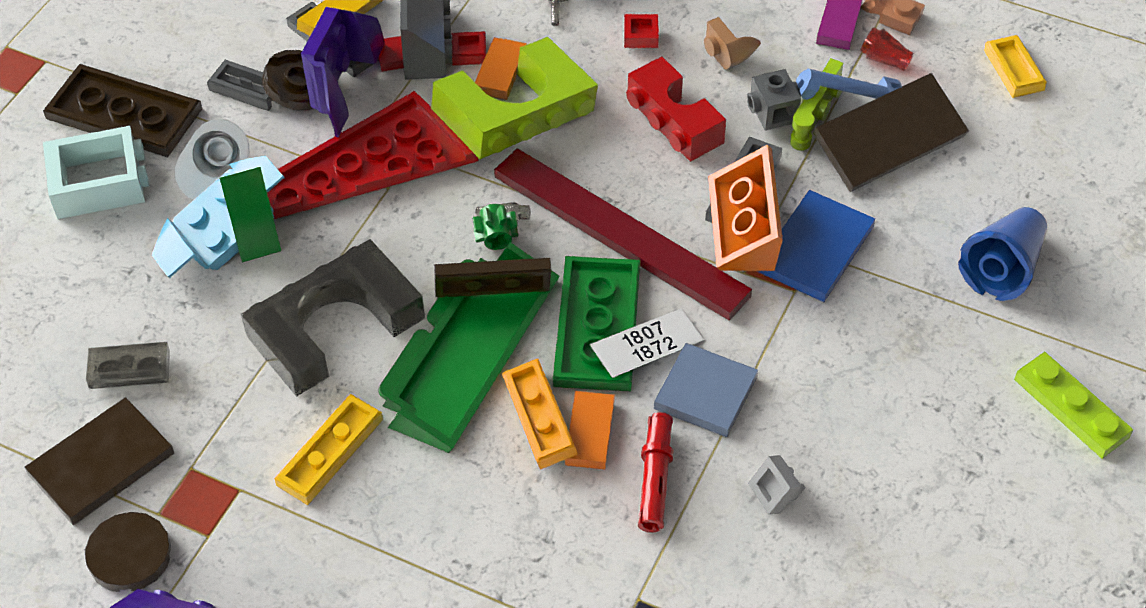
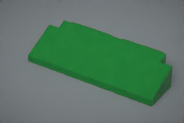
M510 242L496 261L534 258ZM480 258L478 262H483L486 260ZM465 259L461 263L474 261L471 259ZM552 270L550 279V291L552 290L555 283L560 277ZM550 291L437 298L427 313V320L434 326L433 330L430 333L425 329H419L413 334L379 385V395L386 400L383 407L397 412L387 428L450 453Z

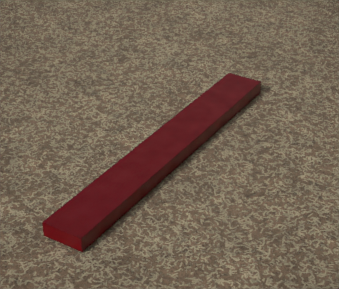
M515 149L494 169L496 179L625 258L640 260V267L728 321L751 298L752 288L719 270L717 267L522 150Z

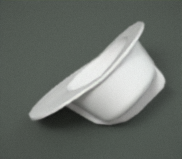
M213 119L203 123L191 137L175 166V180L179 189L188 198L195 200L225 172L233 169L230 163L247 159L249 155V141L245 132L236 123L226 119Z

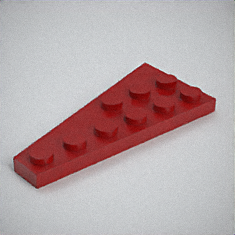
M413 91L341 132L339 137L334 136L278 168L285 178L267 194L270 206L273 208L272 214L274 219H278L479 161V158L431 109V106L419 94Z

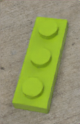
M1045 351L1017 371L1014 380L1101 459L1131 437L1133 429Z

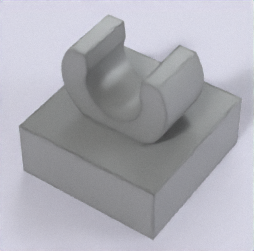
M781 455L768 456L748 482L769 515L781 513L788 503L796 500L806 488L804 484L798 482L793 474V468L787 466Z

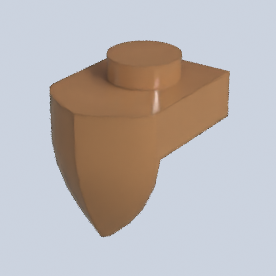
M720 17L707 21L706 37L704 38L705 49L711 57H715L724 69H729L747 60L761 44L760 40L754 37L736 38Z

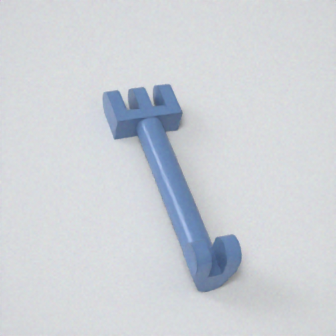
M809 68L801 72L796 78L801 97L806 100L814 97L820 86L875 99L902 87L899 80L883 76L878 84H873Z

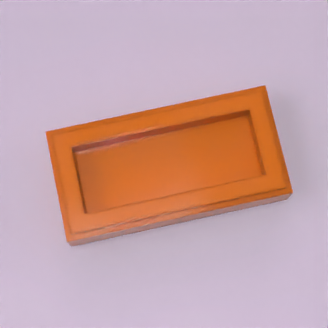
M494 37L475 83L489 96L507 100L517 77L520 47L527 45V43Z
M575 391L569 434L578 454L565 459V466L606 469L615 395Z

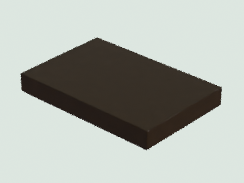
M125 397L27 464L24 468L30 478L74 526L172 456L174 450L172 445Z

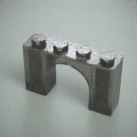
M371 239L350 248L345 254L327 264L319 266L314 272L295 283L286 285L281 291L262 302L255 303L248 310L241 313L247 338L296 397L329 377L325 354L303 329L307 319L319 308L336 302L359 304L367 308L393 337L425 319L423 296Z

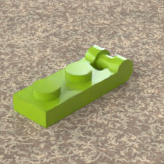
M830 58L822 72L842 76L844 63ZM820 86L814 97L803 100L793 116V131L790 137V145L794 149L802 151L811 146L812 130L819 120L824 121L831 107V100L833 97L838 99L842 91Z

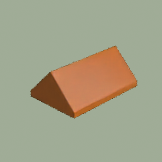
M766 145L708 176L716 266L721 271H775L783 238L772 148Z

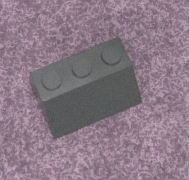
M400 0V31L405 80L446 77V64H452L451 43H445V39H451V20L444 19V15H450V0Z

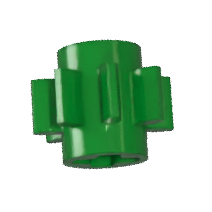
M501 204L486 205L480 210L479 216H473L472 218L476 243L484 241L488 249H504L512 242V237L519 236L516 212L510 211L507 213L506 208Z

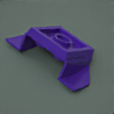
M325 7L301 52L310 106L319 110L322 114L329 115L335 137H339L349 117V112L344 95L338 85V80L342 72L347 71L350 60L375 64L385 43L377 17Z

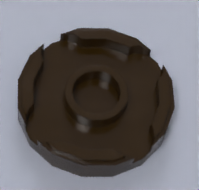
M284 50L274 54L265 65L262 75L264 91L271 100L282 107L296 111L314 109L310 106L301 56L302 51Z
M127 512L114 515L100 523L89 536L85 547L87 568L97 584L110 591L120 592L119 589H131V591L143 589L157 581L167 569L171 551L170 538L160 521L146 513Z

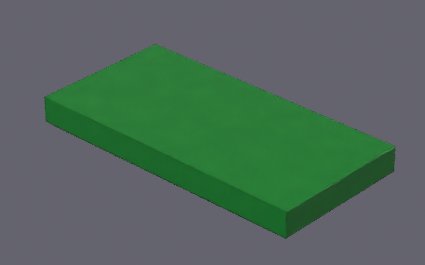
M565 256L553 387L631 392L633 370L612 378L590 344L636 326L640 260Z

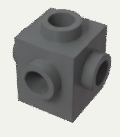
M786 69L752 77L751 92L747 93L748 107L751 113L757 114L765 131L791 125L793 116L801 104L800 89L795 81L792 82Z

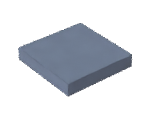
M685 343L654 401V409L728 437L757 379L758 369Z

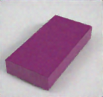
M827 0L816 44L850 50L863 0Z

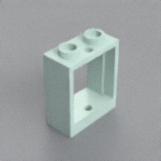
M130 126L43 142L48 195L57 219L145 202L143 187L149 186V180L145 165H139V161L145 160V154L141 139L134 140ZM125 156L128 174L68 185L66 167Z

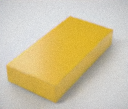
M1018 35L985 43L984 51L1012 98L1045 91L1047 81Z

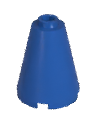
M1022 207L970 236L960 249L961 258L958 261L959 270L965 282L982 296L985 292L997 296L995 300L998 301L1016 299L1024 293L1031 284L1047 232L1045 217L1036 209Z

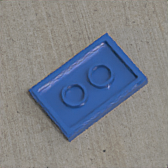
M809 190L781 229L783 241L775 271L757 272L825 302L872 231L876 218Z

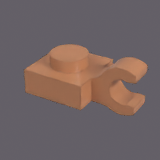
M865 0L861 6V9L865 12L880 15V24L908 35L912 33L925 8L924 4L914 0Z

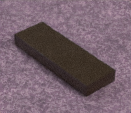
M550 258L434 264L435 297L437 298L550 291Z

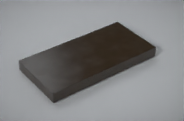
M79 64L44 108L43 113L47 120L88 133L130 126L134 140L141 139L145 151L168 158L203 108L200 100Z
M929 73L816 127L813 134L849 192H852L964 137L969 132V129L934 75Z

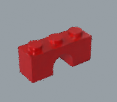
M661 56L628 73L626 96L630 105L635 109H639L648 118L650 125L655 130H659L669 140L673 149L681 152L691 162L724 144L726 118L705 98L689 105L678 104L682 101L683 76Z

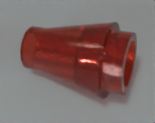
M875 27L871 29L860 49L862 53L866 54V59L890 65L903 71L906 70L915 54L884 28L879 30Z

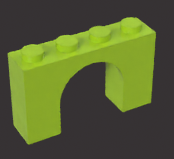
M545 37L520 47L517 75L539 96L538 98L523 103H509L497 100L486 94L462 70L433 82L431 109L479 159H482L593 112L598 84L549 37Z

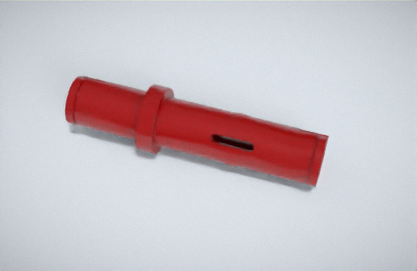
M662 412L654 413L648 417L647 441L641 451V458L645 462L638 528L652 533L664 528L668 465L673 461L674 454L673 448L670 447L673 417Z

